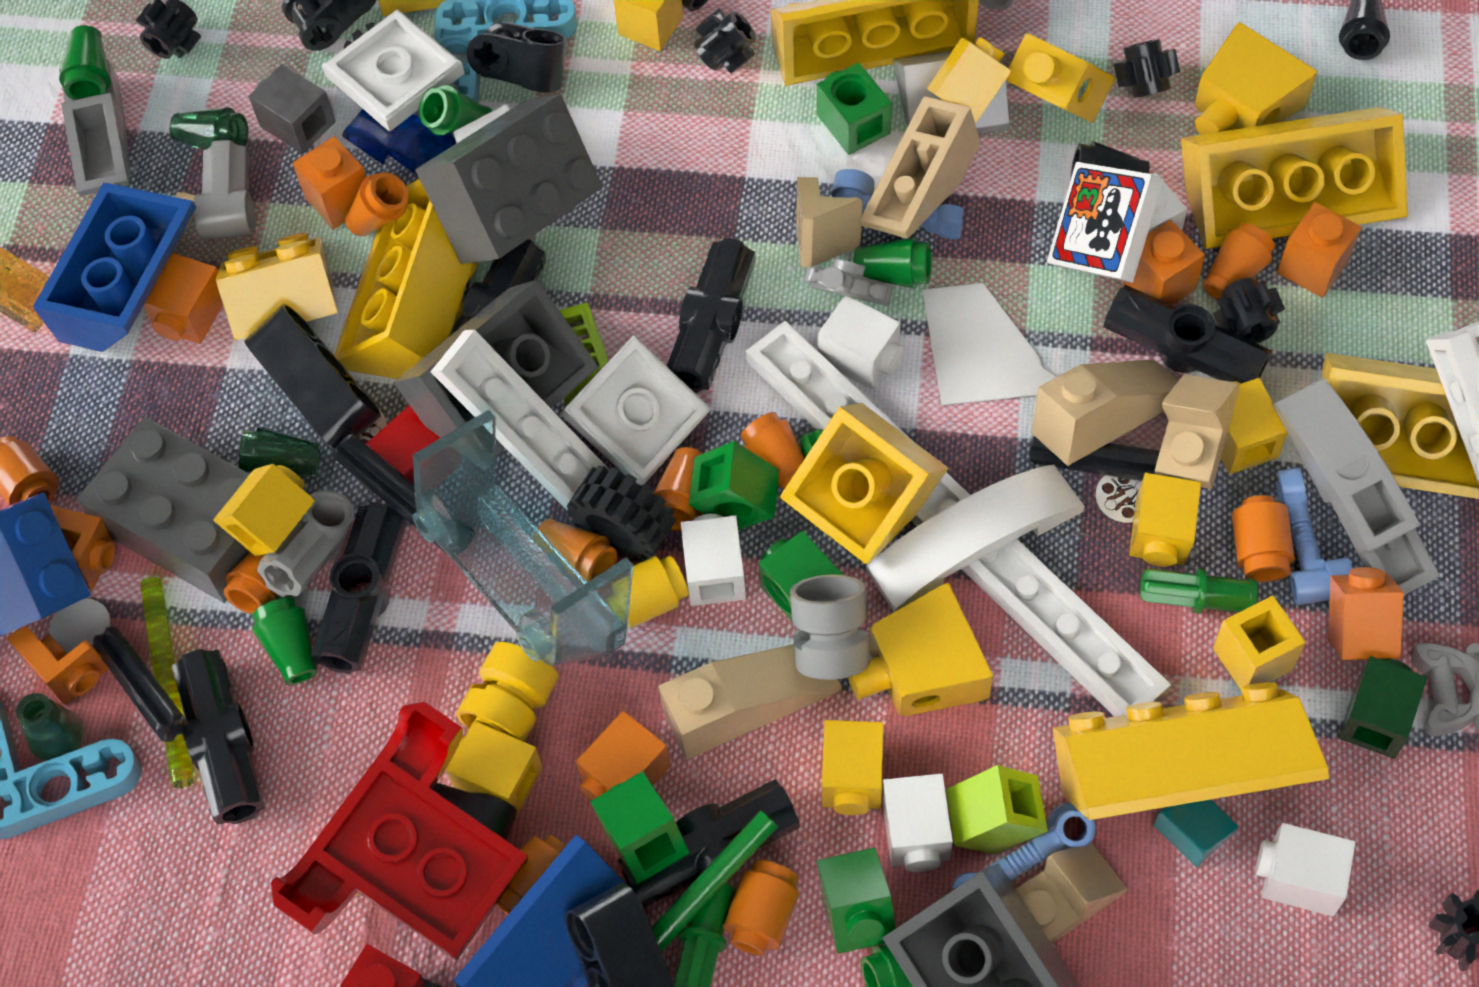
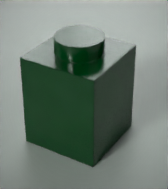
M1370 656L1357 679L1338 738L1395 759L1409 737L1428 677L1413 672L1408 665L1398 660H1380Z

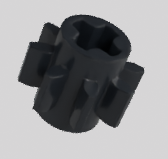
M155 0L153 4L148 3L136 19V22L145 27L140 34L142 44L160 58L169 59L173 54L181 58L184 53L189 54L201 38V35L193 30L198 21L196 14L188 5L180 0H166L165 2Z
M717 9L696 27V31L701 35L695 41L696 51L701 60L713 70L717 71L725 65L729 73L732 74L755 55V52L749 47L756 40L755 32L747 19L736 11H732L725 16L721 9Z
M1153 39L1123 48L1125 60L1114 64L1118 87L1131 86L1134 98L1171 89L1169 77L1172 74L1180 73L1176 49L1163 50L1160 39Z
M1243 278L1225 287L1221 293V298L1217 300L1221 309L1214 312L1213 315L1219 327L1255 343H1260L1270 338L1276 332L1280 323L1277 314L1285 310V307L1276 287L1268 289L1265 281L1258 282L1254 278Z
M1479 890L1474 893L1470 900L1462 902L1454 893L1449 894L1442 903L1443 909L1447 914H1436L1428 926L1434 931L1440 932L1441 943L1435 950L1437 955L1447 953L1452 958L1459 960L1458 965L1461 971H1465L1473 960L1479 958ZM1474 926L1478 930V932L1468 935L1463 928L1468 929Z

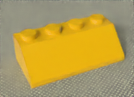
M814 0L770 9L772 44L784 84L788 86L826 78L832 72L842 71L858 62L866 70L893 64V59L953 51L961 38L975 44L979 0Z
M1375 107L1181 138L1185 190L1203 247L1206 249L1221 247L1228 231L1237 229L1241 223L1253 224L1265 231L1271 238L1290 236L1315 202L1357 225L1408 217L1403 114L1382 107Z
M420 179L406 186L408 201L405 213L400 218L377 230L334 356L347 371L398 379L450 337L453 325L462 314L464 290L467 281L473 276L478 262L460 263Z
M1333 353L1325 354L1321 379L1325 378L1356 418L1399 487L1479 499V483L1437 369Z
M1273 682L1246 685L1242 687V695L1222 699L1220 698V693L1217 692L1191 694L1184 697L1185 705L1163 708L1161 702L1137 703L1126 707L1127 715L1104 718L1103 712L1078 713L1068 717L1069 725L1052 727L1062 795L1088 820L1329 779L1328 766L1300 697L1283 689H1278V684Z

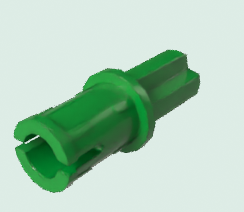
M1149 568L1144 570L1140 580V598L1144 602L1192 607L1193 613L1201 614L1203 609L1239 613L1255 605L1257 601V582L1255 579L1243 580L1207 575L1205 569H1197L1196 573L1193 574Z
M726 883L688 923V927L680 932L679 939L683 943L673 984L674 987H711L718 954L724 951L727 946V940L723 937V925L728 914L730 900L734 894V888Z

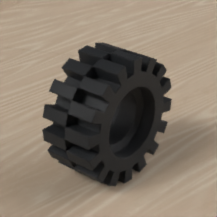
M598 466L597 469L595 467L591 468L567 504V514L574 518L572 520L574 525L584 528L586 531L607 537L610 546L616 549L617 556L621 558L624 554H626L630 561L634 562L638 560L643 562L652 558L675 523V518L672 517L674 512L671 507L664 506L666 501L660 495H652L653 489L647 484L639 485L636 483L637 478L630 474L624 477L619 469L613 467L610 470L605 466Z

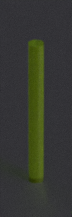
M157 577L146 578L140 582V590L154 677L184 716L172 665L175 664L162 579ZM178 734L173 742H164L171 787L185 788L194 784L191 757L183 734Z

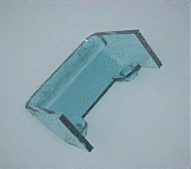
M490 410L485 411L413 454L415 505L417 512L413 514V521L416 528L427 542L433 543L436 541L515 630L520 646L531 660L537 662L541 659L547 665L552 666L605 658L625 644L633 564L627 558H624L589 582H586L495 482L496 417Z

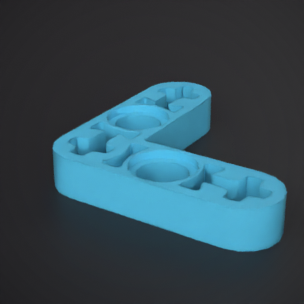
M445 0L439 5L435 14L434 40L451 54L464 53L467 55L468 43L475 36L485 33L495 23V19L505 13H513L519 16V19L514 24L534 29L555 31L568 39L576 32L578 25L574 2L572 0ZM533 14L534 22L529 23L528 15ZM559 14L558 20L550 21L552 15ZM484 16L486 24L481 25L480 17ZM463 18L461 24L455 25L456 19ZM467 61L463 64L465 74L452 84L459 85L461 93L479 103L480 75L471 68Z
M0 699V796L9 804V806L4 808V818L0 820V840L12 838L121 797L132 791L139 783L142 774L141 762L129 745L117 739L102 740L21 770L5 706ZM117 758L121 763L117 766V776L108 779L103 773L108 770L107 761ZM82 768L89 774L86 779L91 786L87 789L82 776L78 773V770ZM57 776L70 778L71 787L64 798L56 802L43 801L42 791L49 780Z

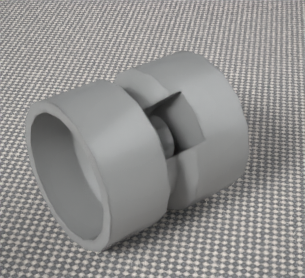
M821 575L807 578L794 584L790 589L792 622L798 628L793 635L797 671L807 677L833 680L854 676L867 669L870 664L868 632L860 629V625L864 624L867 619L864 583L857 578L845 575Z

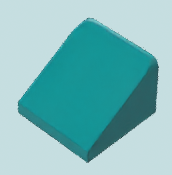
M1212 800L1165 807L1158 813L1154 823V827L1196 868L1239 829V826Z

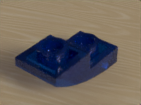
M364 109L358 113L342 134V137L382 165H384L389 157H392L416 175L415 169L456 144L455 138L451 135L433 134L422 123L420 117L414 114L389 132Z

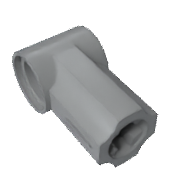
M231 140L213 141L210 148L203 150L202 194H197L194 198L196 205L194 217L201 240L254 235L255 211L249 192L250 156L246 146H239Z
M321 490L310 495L316 501L274 553L266 554L258 565L257 572L263 577L268 589L281 597L286 595L298 597L328 561L334 560L340 555L354 518V508L350 500L343 494L331 490Z

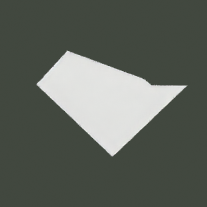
M983 283L922 289L941 406L1037 396L1039 386L1057 377L1042 367L1038 354Z

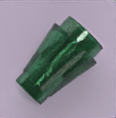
M230 107L184 113L177 112L172 116L169 125L170 136L173 141L201 150L210 148L213 141L231 140L239 146H246L248 141L249 129L246 118L241 113H236Z
M258 426L256 431L244 430L239 450V468L247 473H251L256 468L274 464L275 466H285L298 476L306 474L317 475L320 464L321 444Z
M41 693L29 694L18 703L16 716L20 722L27 746L34 756L48 761L79 748L83 736V724L75 712Z

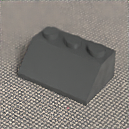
M534 280L508 288L393 383L425 427L479 466H485L505 447L431 373V370L464 330H476L550 408L556 405L599 367L539 281Z
M999 863L982 870L882 938L913 987H1080Z

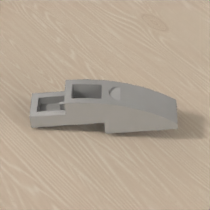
M1322 378L1272 404L1324 503L1331 502L1363 565L1383 570L1385 574H1389L1403 590L1404 595L1440 577L1415 529L1421 525L1406 497L1369 437L1327 380Z

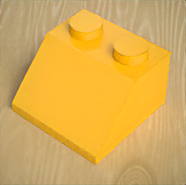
M856 403L838 408L780 495V498L868 565L918 514L949 468L865 404Z

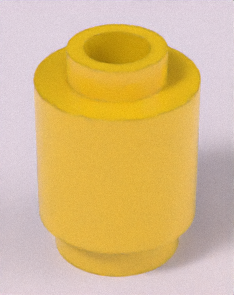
M671 555L661 560L654 556L608 577L607 584L609 590L601 593L613 622L616 624L624 620L629 629L679 607L678 601L689 596L684 577Z

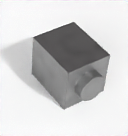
M283 64L269 77L261 80L255 90L248 96L259 126L301 154H304L336 122L326 91Z

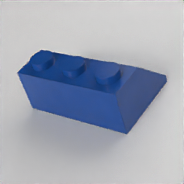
M103 182L33 305L34 310L58 342L104 352L129 333L196 209L193 201Z
M576 834L453 981L457 987H589L565 923L566 911L620 883H626L586 841Z

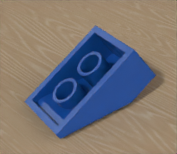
M45 493L0 509V636L91 596Z

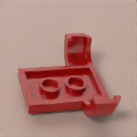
M426 702L403 705L398 713L399 719L396 728L387 744L307 852L286 875L281 878L276 876L271 881L273 905L316 935L336 919L358 892L457 961L527 863L528 855L432 790L453 758L461 741L463 729Z

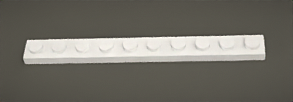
M786 321L782 322L745 351L746 362L816 430H824L840 406L863 403L906 435ZM946 472L923 507L911 521L916 526H919L944 509L970 496V494ZM1018 539L962 568L984 592L1114 717L1127 715V706L1143 702H1160L1169 693L1171 684Z

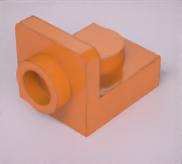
M50 505L88 589L93 590L101 574L106 573L110 569L115 556L116 546L102 518Z
M27 625L21 627L7 638L25 662L64 705L75 696H80L90 691L96 685L100 676L108 670L101 656L87 640L81 642L67 654L50 634L39 640Z

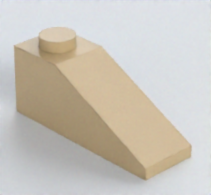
M926 96L923 97L859 220L861 226L908 239L960 185L981 144L970 107Z
M1154 359L1080 364L1038 387L1032 434L1069 466L1163 413V400L1179 380Z
M794 644L710 662L658 685L663 713L686 760L842 691V686L838 679H815L798 672L795 665Z

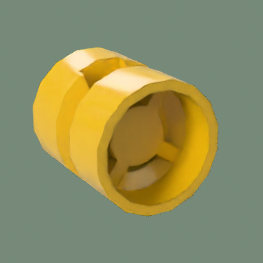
M496 642L479 671L483 683L471 685L456 712V717L467 729L470 728L475 720L525 742L537 720L533 709L545 706L560 676L553 666L537 654L512 643Z

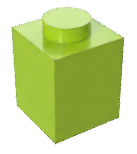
M997 765L946 789L954 846L995 855L1048 832L1038 775Z

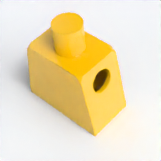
M1239 22L1235 25L1201 76L1194 103L1196 109L1201 114L1195 120V127L1199 134L1202 135L1283 122L1305 107L1309 102L1318 71Z
M1026 33L1008 68L1011 70V73L1005 81L1094 123L1116 77L1081 58ZM1088 80L1087 89L1083 96L1078 100L1080 88L1082 87L1084 82Z
M949 583L935 588L874 623L869 628V650L872 656L870 664L861 673L848 677L857 700L887 690L897 713L905 717L986 700L990 698L993 674Z

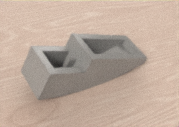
M108 58L106 61L111 85L105 94L73 100L65 94L64 87L62 86L65 102L61 103L76 188L80 196L97 193L103 182L120 186L130 185L129 148L118 76Z

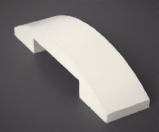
M1055 465L1032 469L990 485L934 515L880 553L870 564L866 565V571L893 612L943 585L944 578L1032 530L1038 537L1082 513L1085 506Z

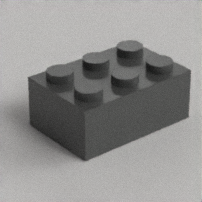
M561 94L521 102L415 169L461 264L500 259L603 188Z
M145 416L76 499L85 514L102 518L114 541L223 603L227 601L223 592L227 585L226 575L250 552L213 521L250 474Z

